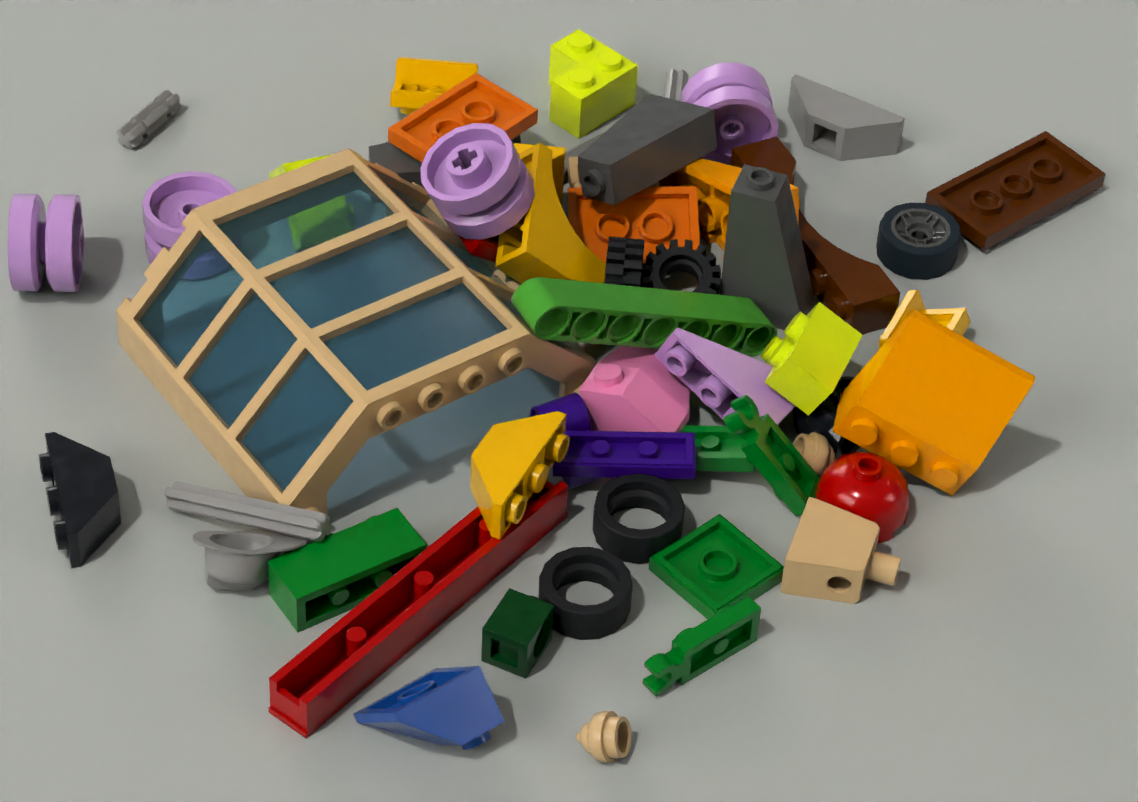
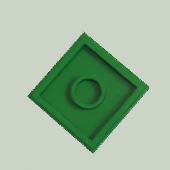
M718 514L673 544L651 556L648 569L706 619H709L720 608L727 605L732 606L747 596L754 600L782 582L784 566L721 514Z

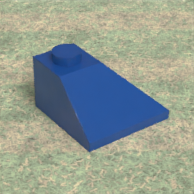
M480 666L435 668L353 713L356 722L359 724L438 745H461L463 750L474 748L488 741L491 738L489 730L505 722Z

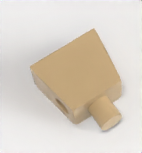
M809 497L785 558L780 592L789 595L854 604L860 601L867 579L895 586L902 558L876 551L880 531L877 523L819 499Z

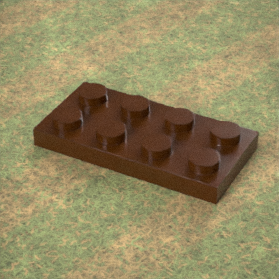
M1045 131L928 191L925 203L940 207L951 214L960 225V232L981 249L985 250L1103 187L1106 174Z

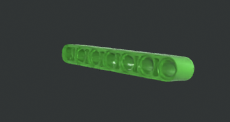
M535 277L522 283L514 292L512 298L513 306L536 336L543 340L659 349L678 327L747 356H757L762 354L770 341L777 336L776 327L754 301L747 297Z

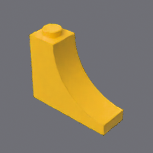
M538 143L519 153L520 159L534 180L535 195L528 212L521 220L499 235L495 267L521 284L535 277L604 283L606 263L592 253L582 242L569 223L560 204L552 172V150Z

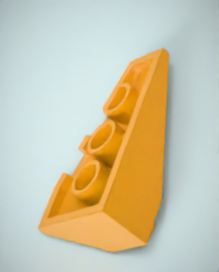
M699 158L659 180V187L697 186L699 226L702 228L701 237L708 244L716 242L725 251L731 190L742 168ZM790 184L799 225V188Z

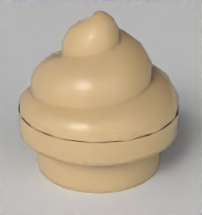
M812 432L809 435L801 433L793 442L795 448L818 476H821L825 468L838 459L827 438L816 432Z
M603 711L596 713L589 723L582 726L580 733L576 734V739L598 762L613 763L617 758H625L629 753L632 740L631 726L626 717L618 716L614 711Z

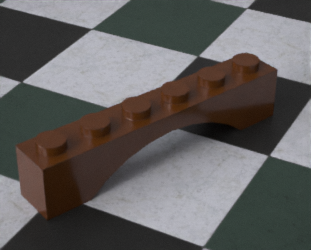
M777 136L732 148L731 166L742 168L746 164L754 167H763L770 171L788 175L789 183L794 184L796 160ZM799 209V230L814 296H817L824 306L862 335L887 328L898 308L900 291L879 265L857 258L836 247L821 236L807 222Z

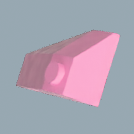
M620 346L597 362L580 387L579 395L587 408L591 431L681 433L684 425L689 420V398L692 390L676 375L669 372L665 365L654 356L659 349Z

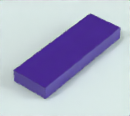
M565 430V435L570 437L567 453L560 463L554 462L553 476L617 478L623 475L644 474L662 479H695V433Z

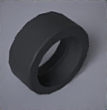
M644 474L619 476L607 482L597 493L592 528L596 543L603 550L610 552L624 562L649 563L651 556L682 537L685 505L681 494L670 483L656 476ZM643 508L661 515L666 522L655 528L640 530L628 528L616 522L612 515L623 509Z
M572 547L556 553L544 564L539 576L538 592L539 599L554 605L553 629L563 636L579 640L599 639L615 633L626 622L631 609L633 588L631 572L620 558L606 550L594 547ZM575 581H589L601 584L610 590L614 596L608 601L597 605H580L569 602L561 597L557 590L563 585Z

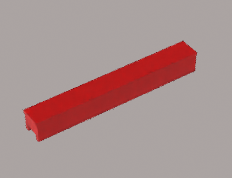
M546 480L543 489L539 493L533 492L528 499L524 515L519 523H511L500 540L490 535L477 506L270 676L269 713L305 739L308 738L566 519L568 515L566 511L568 485L562 481L553 485Z

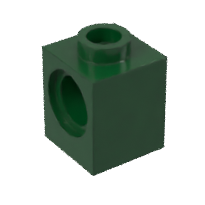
M509 588L482 628L481 661L526 679L552 640L554 605L544 602L535 596H529Z

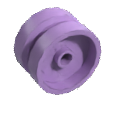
M718 63L709 66L691 77L681 92L680 101L714 109L717 149L701 157L702 159L730 165L732 148L778 136L779 126L773 109L769 87L765 77L753 67L741 63Z
M471 123L448 132L439 138L427 151L420 167L421 183L453 233L465 239L482 240L500 235L510 229L528 212L535 195L534 180L520 159V155L511 139L503 129L490 123Z
M189 171L176 173L156 181L146 191L142 202L143 221L146 228L144 233L145 250L149 263L153 262L163 247L172 248L186 229L181 223L192 209L237 192L236 189L227 180L203 172ZM242 239L233 242V244L241 251ZM215 249L203 254L184 280L196 281L213 278L228 271L232 266Z
M14 194L9 210L7 248L12 290L38 291L43 284L46 271L48 283L53 291L78 292L81 284L85 245L80 196L54 194L48 205L46 216L44 202L38 194Z

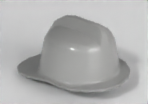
M263 529L236 532L200 531L193 534V541L205 547V580L207 585L213 589L238 591L251 590L264 584L269 579V560L279 557L282 551L305 546L311 541Z

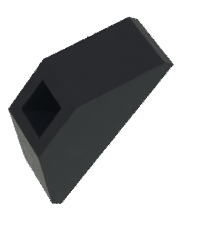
M56 432L45 433L47 453L38 454L42 481H52L53 484L52 487H46L50 516H60V521L53 522L57 549H67L71 568L81 567L121 525L118 488L111 459L103 453Z

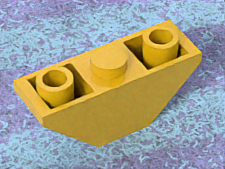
M556 411L494 424L471 454L470 489L492 537L500 540L511 523H519L524 515L530 496L533 492L539 493L543 489L551 466L554 462L560 463L564 459L570 443V437L565 435V413Z

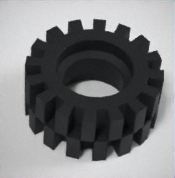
M609 236L604 283L640 287L644 253L643 239Z
M677 239L670 240L669 249H666L664 244L661 243L656 246V254L650 251L646 256V264L643 263L640 287L667 289L663 282L664 278L672 272L681 271L689 273L696 278L698 285L692 292L719 295L721 268L720 265H716L717 258L713 253L706 256L707 247L699 244L698 248L694 250L692 249V240L685 239L684 247H678Z

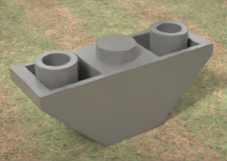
M795 74L792 77L788 113L805 147L839 161L896 155L899 152L904 117Z

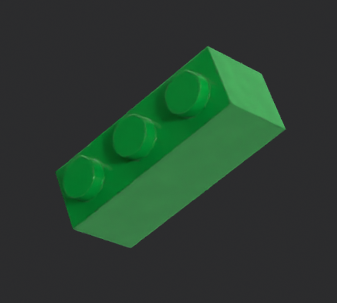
M394 508L339 532L331 533L329 536H325L321 542H312L269 560V595L298 633L352 610L427 548V544L398 508Z

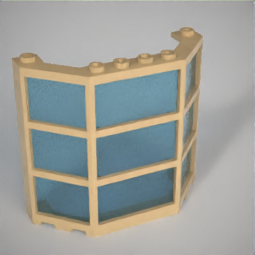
M349 148L192 209L181 223L186 229L172 248L163 247L144 272V276L148 280L133 300L126 297L116 310L119 345L247 497L325 513L327 515V491L368 439L385 431L395 429L399 425L428 412H433L466 395L476 393L486 386L509 376H514L527 368L559 381V398L572 393L579 394L580 387L597 364V361L578 342L543 340L536 336L511 303V297L520 284L497 269L495 262L471 255L461 238L450 230L431 197L422 186L402 179L397 173L378 163L373 164L365 160L360 154Z

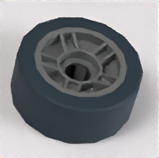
M913 202L896 205L885 212L880 221L876 243L877 257L884 267L897 275L909 279L928 280L940 277L950 271L957 260L961 239L960 225L951 214L937 206Z

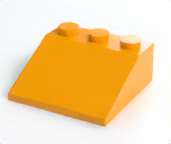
M913 310L841 393L833 432L874 454L886 457L901 469L953 496L979 468L1035 383V376Z

